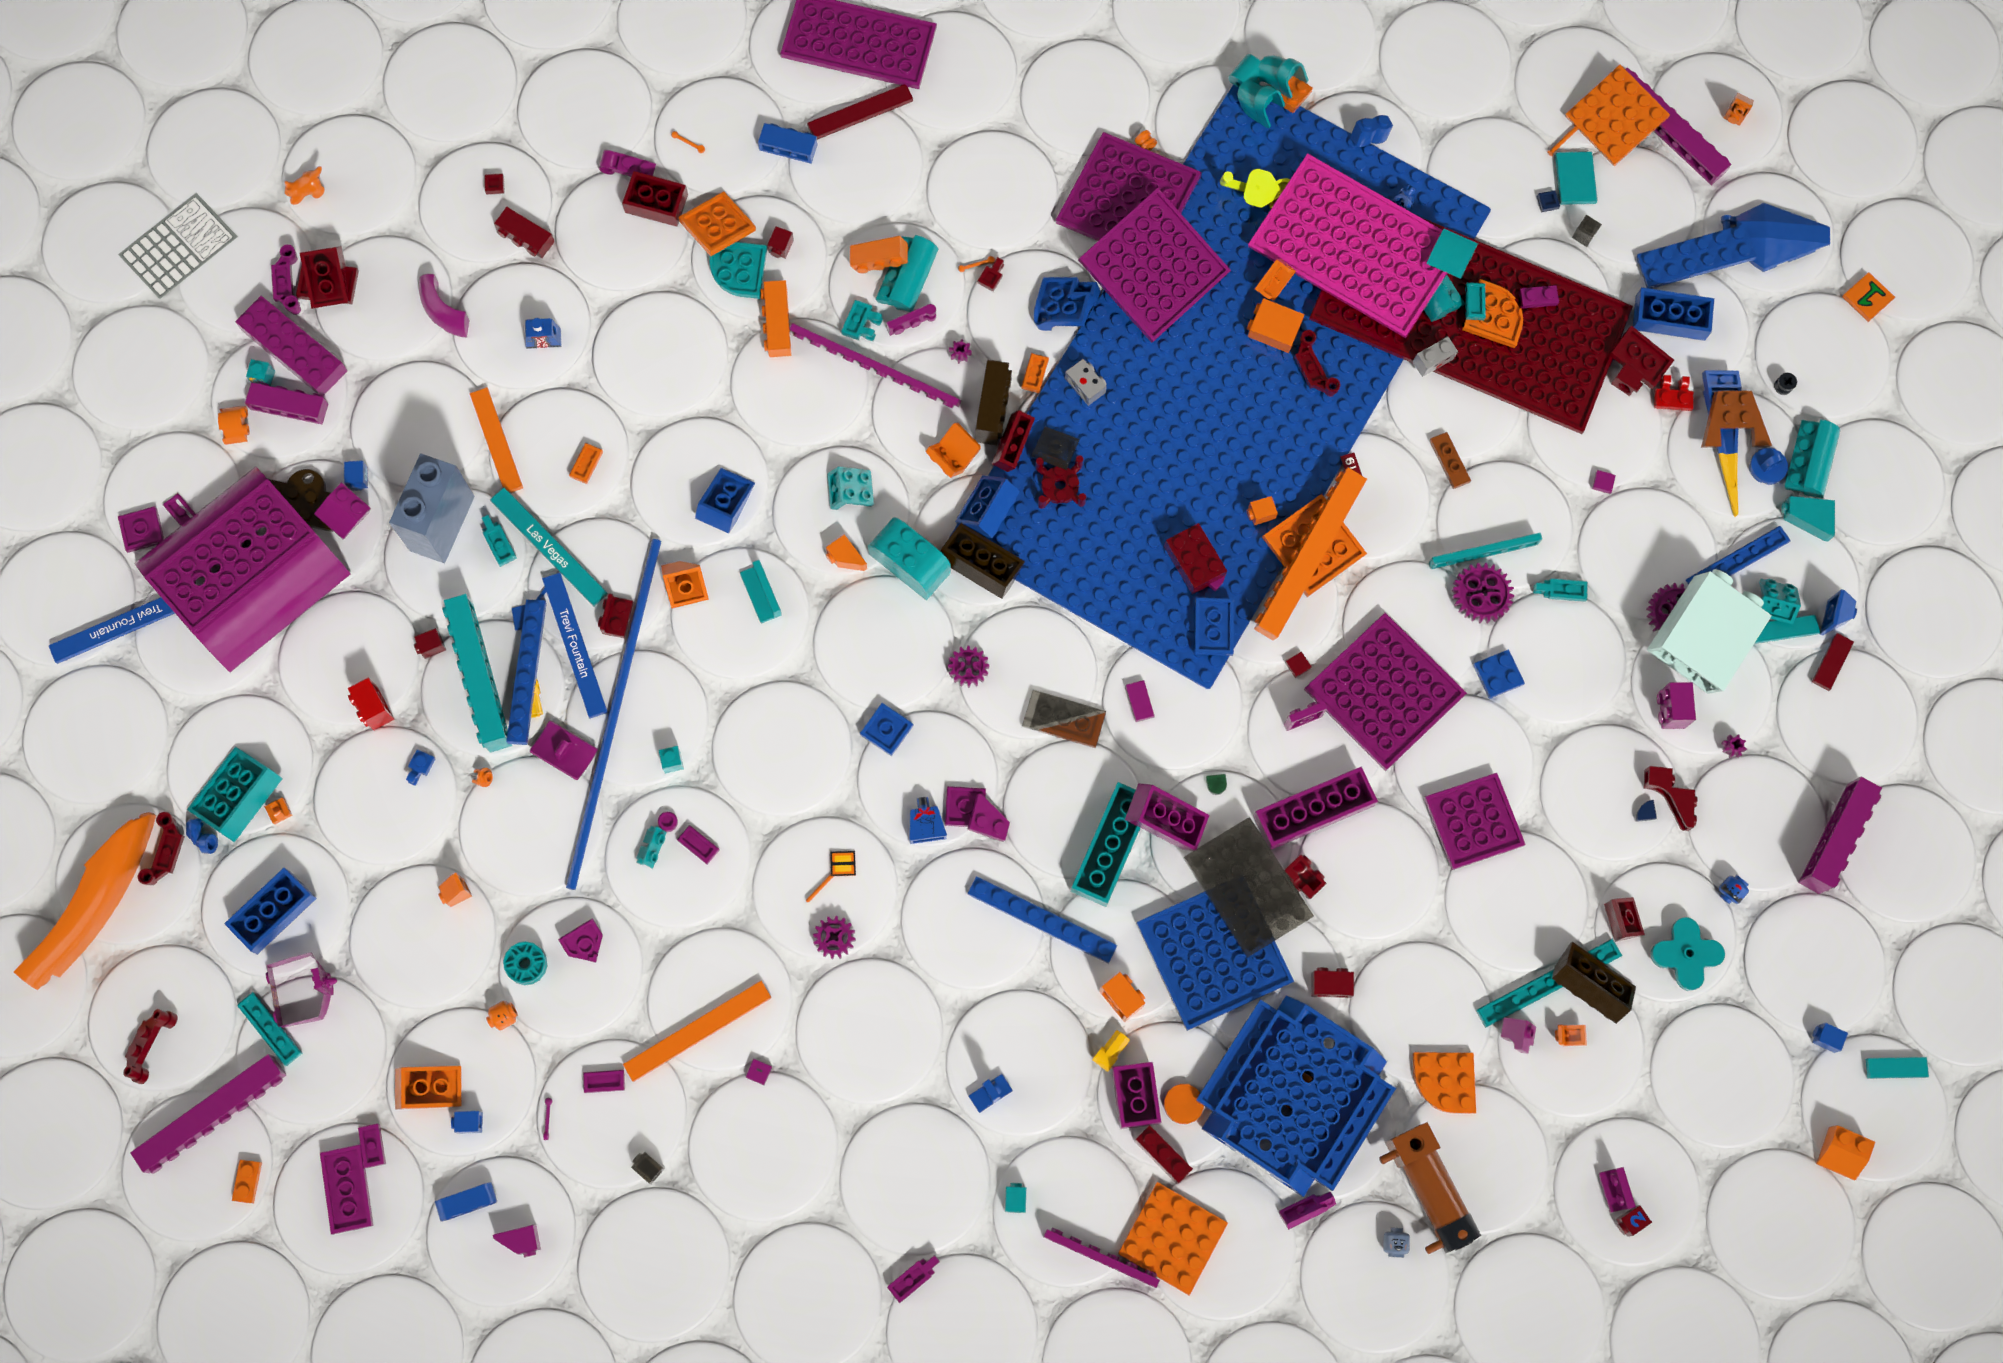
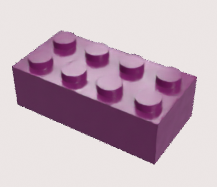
M1138 783L1125 820L1182 850L1197 851L1210 815L1154 785Z

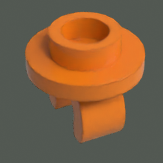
M489 768L474 770L478 775L477 780H472V783L481 787H488L493 780L491 770Z

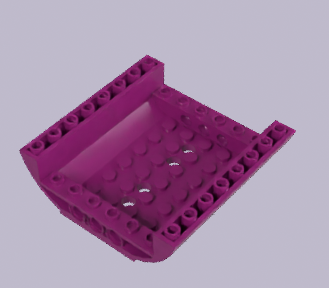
M256 466L134 563L144 578L180 620L229 672H232L351 575L340 560ZM265 527L267 529L266 533L263 536H258L257 531ZM245 540H251V545L248 548H242V543ZM219 564L220 570L217 573H212L211 568ZM199 577H205V582L202 585H196V580Z

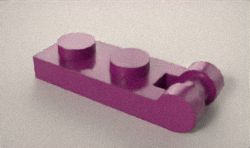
M928 304L886 322L889 335H899L905 329L915 328L926 320L934 321L936 319L935 305Z

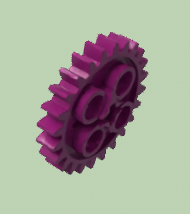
M1477 563L1475 568L1473 565H1470L1468 570L1464 568L1462 574L1459 573L1457 575L1458 580L1453 582L1457 587L1452 588V592L1456 593L1452 596V599L1458 600L1454 606H1461L1458 612L1465 611L1464 618L1470 615L1472 622L1475 618H1478L1479 624L1483 619L1488 624L1491 618L1494 622L1497 621L1498 616L1502 618L1504 612L1507 613L1509 611L1508 606L1513 604L1510 599L1514 598V594L1510 593L1514 587H1508L1512 581L1505 580L1508 575L1507 573L1501 575V568L1495 571V565L1488 568L1487 563L1483 567H1481L1480 563ZM1486 580L1493 581L1494 586L1488 585ZM1468 582L1474 583L1476 588H1470ZM1490 598H1495L1498 604H1493ZM1471 600H1476L1479 606H1474Z
M1673 583L1671 587L1666 584L1664 589L1659 588L1657 590L1658 593L1655 592L1652 595L1653 599L1648 601L1651 606H1648L1646 610L1651 613L1646 617L1652 618L1649 625H1655V628L1652 630L1653 632L1660 630L1677 604L1676 597L1680 598L1686 590L1683 583L1679 587H1677L1676 583ZM1661 608L1667 609L1668 614H1664Z

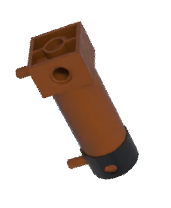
M1428 1122L1420 1124L1385 1142L1389 1152L1379 1157L1381 1164L1394 1160L1398 1168L1403 1167L1435 1229L1433 1232L1438 1241L1425 1247L1427 1254H1431L1441 1248L1444 1249L1445 1253L1453 1250L1456 1251L1482 1236L1437 1152L1441 1147ZM1410 1141L1414 1142L1415 1149L1411 1148Z

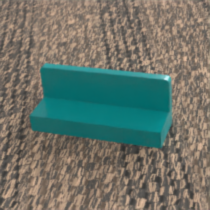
M757 560L752 562V568L740 572V575L759 621L764 623L782 616L761 562Z

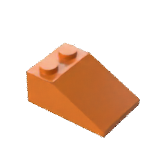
M461 1066L401 1067L395 1069V1110L461 1107Z

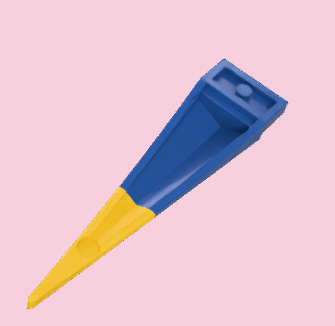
M1705 370L1702 372L1703 395L1708 415L1714 392L1742 391L1739 371ZM1721 429L1722 446L1717 447L1733 515L1736 517L1738 515L1737 462L1739 429Z

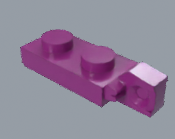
M1331 1191L1321 1196L1313 1194L1279 1210V1215L1289 1230L1326 1212L1336 1205V1201Z
M934 1255L927 1262L924 1258L917 1261L887 1288L897 1301L901 1303L935 1273L932 1268L940 1262L939 1259Z

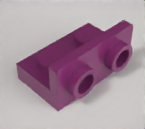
M1624 1167L1598 1174L1611 1213L1636 1207Z

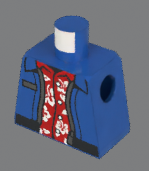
M534 318L525 320L526 349L561 347V328L553 319Z

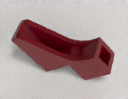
M1649 766L1644 770L1643 789H1650L1661 794L1667 801L1679 828L1682 831H1690L1697 823V816L1694 815L1698 802L1695 790L1672 787L1675 784L1673 768Z

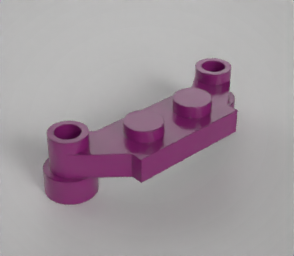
M287 244L281 247V257L276 264L271 265L273 299L275 302H280L284 305L287 311L297 315L301 312L300 302L293 293L292 265L297 262L298 258L294 247Z

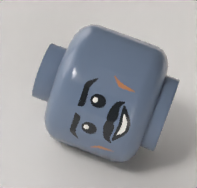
M1391 1228V1232L1384 1233L1383 1250L1385 1253H1388V1257L1404 1258V1254L1409 1253L1410 1235L1403 1232V1228Z

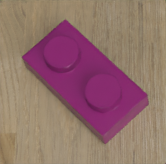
M1557 286L1520 288L1519 290L1521 308L1556 306L1559 304Z
M380 1124L359 1127L358 1132L364 1168L386 1164Z

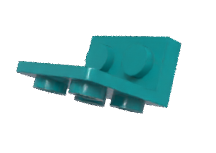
M838 466L827 474L830 509L838 510L845 504L870 507L874 505L870 470Z
M1760 579L1761 599L1764 602L1762 609L1772 615L1770 619L1793 625L1801 607L1798 588L1788 583H1777L1773 579Z

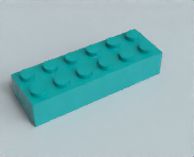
M1117 782L1070 892L1107 907L1140 831V827L1125 820L1136 789Z

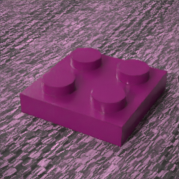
M1318 701L1307 705L1308 708L1304 710L1298 708L1291 711L1284 723L1286 731L1321 718L1327 710L1325 702L1318 703Z

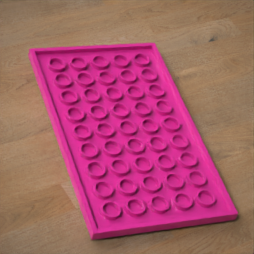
M1308 153L1248 244L1249 248L1273 262L1276 259H1282L1296 270L1295 274L1404 338L1407 337L1447 275L1446 272L1426 264L1443 230Z

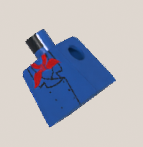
M928 797L917 798L918 809L910 810V844L947 839L938 806L930 807Z

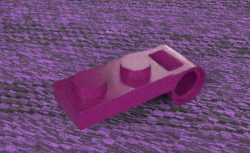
M605 150L602 154L599 170L609 175L616 172L632 177L633 171L653 176L656 163Z

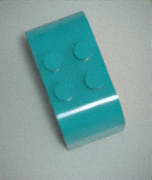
M893 517L868 545L870 556L926 601L951 573V564L944 554L905 522L896 517Z

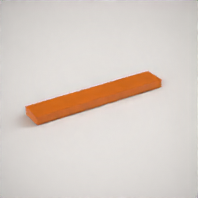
M486 387L470 393L502 487L509 493L523 489L489 389Z

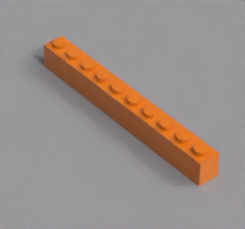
M1349 467L1337 474L1335 478L1337 483L1334 487H1330L1326 494L1328 497L1326 502H1322L1317 510L1319 512L1317 518L1314 517L1308 526L1311 529L1308 534L1305 533L1299 542L1301 543L1299 550L1295 549L1290 559H1292L1290 566L1286 565L1282 571L1283 578L1281 582L1279 580L1276 582L1272 589L1274 591L1273 596H1269L1263 605L1266 607L1264 612H1260L1254 621L1257 623L1254 627L1256 631L1273 641L1279 637L1367 478Z

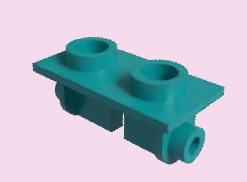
M650 826L643 840V843L648 844V846L640 847L636 863L645 864L653 869L667 832L657 826Z

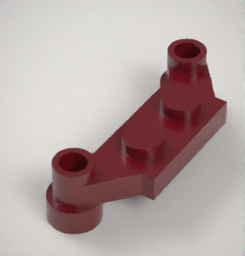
M1306 330L1301 335L1299 352L1295 354L1294 358L1309 388H1315L1332 397L1339 391L1340 381L1336 378L1327 379L1312 349V345L1316 340V334L1312 330Z
M161 812L156 817V823L163 828V833L151 869H142L138 873V881L144 885H155L158 880L168 873L173 874L185 836L180 834L176 820L168 812Z
M156 1009L151 1018L147 1021L143 1020L125 1055V1058H127V1066L123 1071L125 1077L138 1084H144L147 1081L149 1071L143 1068L142 1064L161 1027L173 1028L178 1020L177 1014Z

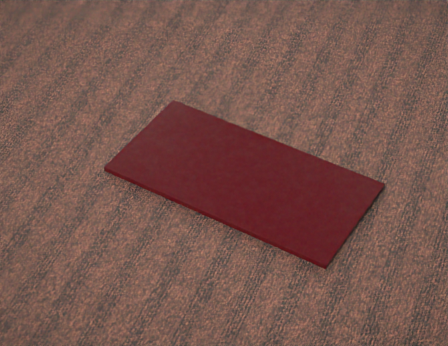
M1429 220L1426 221L1441 230H1449L1478 243L1461 279L1447 273V276L1465 303L1462 308L1452 311L1445 317L1431 322L1423 310L1407 337L1404 338L1321 290L1309 320L1413 363L1414 358L1419 352L1449 337L1458 353L1452 361L1432 372L1580 434H1583L1612 362L1613 358L1609 354L1621 339L1633 308L1630 304ZM1479 279L1501 286L1516 298L1515 301L1519 308H1521L1520 288L1557 286L1558 305L1521 308L1523 326L1515 348L1462 330L1466 320L1465 285L1467 282L1478 283Z

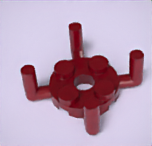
M1081 455L1076 457V462L1071 469L1057 465L1047 470L1043 466V459L1040 457L1036 459L1035 468L1043 475L1042 491L1044 496L1041 495L1038 500V507L1040 509L1045 508L1049 502L1058 504L1068 503L1073 500L1080 507L1085 505L1086 495L1084 493H1081L1079 496L1077 495L1079 479L1076 473L1083 466V457ZM1062 481L1066 486L1063 489H1058L1055 483Z

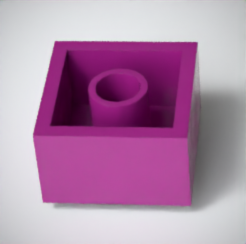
M1670 682L1657 694V704L1660 705L1658 720L1662 724V729H1685L1696 720L1693 682Z

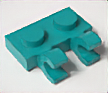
M855 300L841 333L856 340L863 336L869 341H874L876 336L874 334L875 330L866 328L865 325L869 320L880 326L883 320L881 318L882 314L873 312L872 305Z

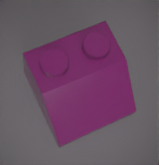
M341 482L325 499L314 515L344 540L369 514L371 508Z

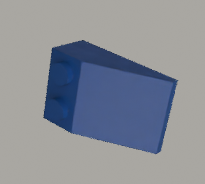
M721 468L699 501L695 519L730 533L751 494L755 482Z

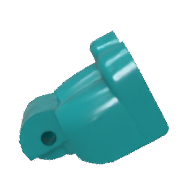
M1247 54L1228 76L1230 83L1239 87L1237 97L1243 111L1248 117L1266 128L1271 127L1265 111L1270 102L1272 101L1283 108L1285 103L1282 95L1289 99L1293 97L1288 84L1290 78L1294 76L1305 83L1309 81L1302 63L1293 58L1284 59L1275 55L1265 56L1262 60H1259L1257 57ZM1260 82H1265V83H1268V84H1270V85H1272V86H1267V85H1266V86L1263 87V86L1260 85L1259 83H1260Z

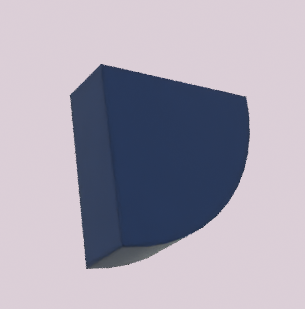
M1654 800L1647 801L1639 808L1636 814V822L1657 819Z

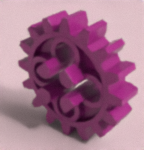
M967 646V650L960 647V653L954 651L953 655L955 658L950 657L949 662L952 664L948 665V669L952 670L949 672L950 677L955 676L954 682L960 681L961 687L964 683H967L968 688H970L971 683L978 686V680L984 682L983 675L988 676V671L985 669H989V664L986 663L988 657H983L984 652L980 651L978 653L977 647L970 650V646ZM960 658H964L966 661V665L968 666L971 665V661L973 658L979 659L978 662H973L972 669H966V674L964 676H960L958 674L960 671H965V663H960L958 661ZM972 670L974 672L978 671L979 674L977 676L973 675Z

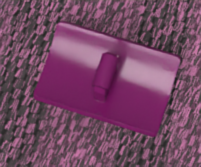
M553 721L547 723L538 740L530 748V753L575 780L582 776L598 751L595 746Z

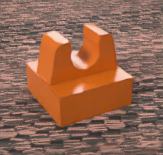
M284 798L264 806L274 825L293 816Z

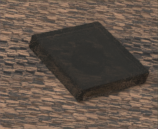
M1044 427L1032 457L1036 459L1040 457L1046 463L1067 470L1080 439Z

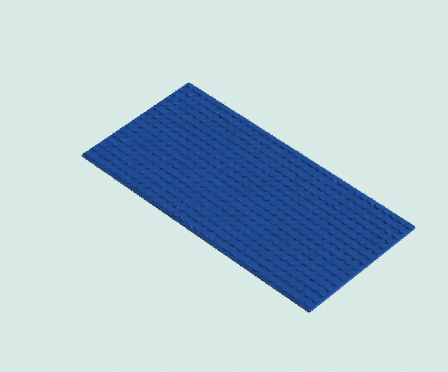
M1235 85L1227 93L1183 164L1200 171L1201 177L1181 213L1231 271L1152 343L1104 290L1098 299L1097 306H1094L1089 313L1085 325L1081 326L1027 412L1035 420L1016 468L1006 472L993 466L988 476L1006 478L1020 491L1006 517L1000 524L997 533L993 538H987L1025 561L1015 579L1017 582L1205 689H1210L1230 656L1195 655V599H1234L1235 648L1283 566L1262 536L1320 494L1325 495L1343 464L1340 456L1349 454L1404 360L1309 320L1322 289L1296 274L1292 276L1275 301L1269 300L1305 314L1290 352H1284L1249 338L1250 330H1247L1250 320H1254L1256 314H1253L1257 303L1261 304L1263 298L1267 299L1260 292L1256 291L1255 288L1274 262L1249 248L1248 244L1271 209L1268 204L1262 208L1247 204L1244 200V192L1220 185L1221 177L1228 171L1233 174L1234 180L1247 183L1251 171L1261 169L1272 173L1276 181L1284 178L1291 179L1308 153L1390 201H1393L1394 197L1399 195L1401 188L1406 189L1408 185L1414 187L1416 191L1413 194L1415 197L1413 206L1409 210L1410 212L1472 239H1475L1491 211L1488 206L1372 144L1365 147L1355 146L1350 137L1351 133L1301 106L1292 113L1271 101L1265 108L1271 127L1266 128L1248 117L1243 111L1237 97L1239 87ZM1306 330H1312L1316 334V340L1312 345V349L1327 379L1336 378L1340 381V389L1332 397L1315 388H1309L1294 358L1295 354L1299 352L1301 335ZM1082 359L1086 363L1089 362L1094 367L1097 376H1101L1107 384L1106 393L1089 406L1065 379L1066 371ZM1081 455L1083 457V466L1076 473L1079 479L1077 495L1079 496L1081 493L1086 495L1085 505L1080 507L1073 500L1068 503L1058 504L1049 502L1045 508L1040 509L1038 507V500L1041 495L1044 496L1042 491L1043 475L1035 468L1036 459L1042 458L1043 466L1047 470L1057 465L1071 469L1076 462V457ZM1062 481L1055 483L1058 489H1063L1066 486ZM1272 496L1278 512L1276 519L1254 525L1253 521L1249 520L1247 516L1250 502ZM1199 523L1227 569L1223 584L1216 592L1208 586L1192 595L1165 550L1164 545L1167 539Z

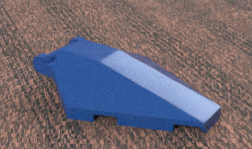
M1762 203L1738 216L1723 215L1721 217L1723 230L1729 229L1730 225H1735L1736 227L1745 224L1756 254V259L1748 262L1762 272L1773 269L1786 261L1791 262L1814 253L1822 247L1830 246L1829 226L1766 203Z

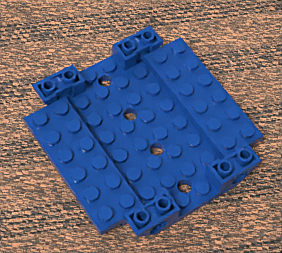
M1286 995L1277 1010L1261 999L1259 1000L1196 1101L1212 1111L1202 1127L1203 1131L1234 1152L1238 1151L1268 1171L1270 1176L1304 1197L1314 1180L1329 1190L1334 1191L1396 1088L1380 1078L1379 1074L1387 1061L1374 1048L1307 1004ZM1325 1038H1331L1334 1041L1332 1049H1327L1324 1046L1323 1041ZM1305 1071H1309L1313 1075V1080L1310 1083L1305 1082L1302 1078V1074ZM1283 1105L1291 1107L1292 1114L1286 1117L1281 1113ZM1262 1139H1267L1270 1142L1271 1147L1268 1151L1260 1148V1141Z

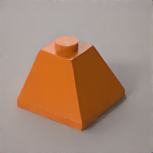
M682 561L661 565L671 608L709 600L700 565Z

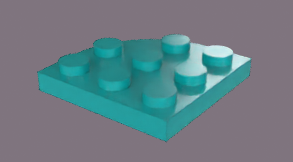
M735 242L710 256V269L716 283L724 291L732 295L760 299L767 245Z

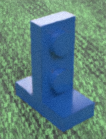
M1001 1074L992 1081L988 1079L982 1083V1087L968 1097L977 1111L981 1113L1013 1090Z

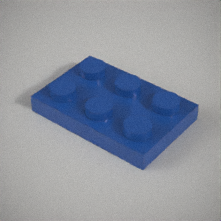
M1196 598L1195 655L1233 656L1234 599Z

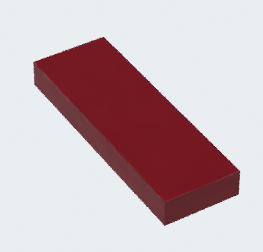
M1836 633L1812 683L1830 691L1854 641Z

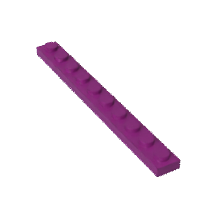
M792 323L789 329L794 332L793 336L801 340L804 337L811 340L810 344L819 348L823 345L827 347V352L837 355V352L844 355L843 359L851 363L856 360L860 362L859 366L867 370H870V368L876 369V374L884 378L887 375L893 377V382L902 386L904 383L911 385L909 389L920 393L922 390L927 393L926 397L935 401L937 398L944 400L943 404L952 409L954 405L959 407L962 400L798 325Z

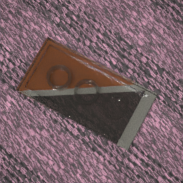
M1033 690L1022 727L1096 748L1107 711Z

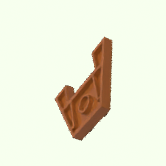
M1752 391L1714 392L1701 448L1721 447V429H1751L1752 447L1772 446Z

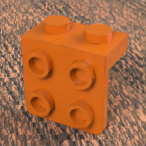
M954 423L941 441L929 446L925 452L933 462L942 468L946 475L952 478L964 472L981 449V446L959 423Z

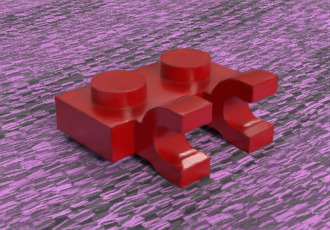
M1663 375V378L1660 379V389L1657 388L1655 390L1654 408L1692 411L1694 391H1688L1690 377L1682 376L1681 380H1678L1679 390H1671V375Z

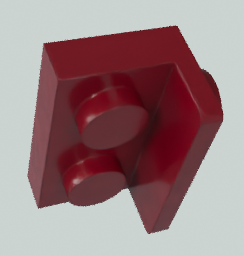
M609 593L608 598H605L603 601V617L600 616L598 621L601 633L625 639L634 602L614 597L613 594Z

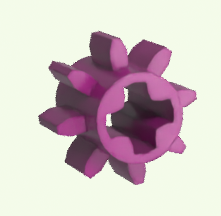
M963 339L959 342L953 341V347H949V352L953 353L951 360H957L958 364H960V361L968 362L967 355H972V351L968 350L970 343L965 344Z
M1730 734L1727 736V740L1721 743L1724 745L1722 752H1726L1729 758L1734 755L1739 758L1742 756L1741 752L1747 750L1744 747L1746 740H1742L1739 734L1734 738Z

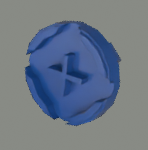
M1764 448L1752 456L1749 469L1752 476L1758 482L1772 485L1785 477L1788 471V462L1780 451L1774 448Z

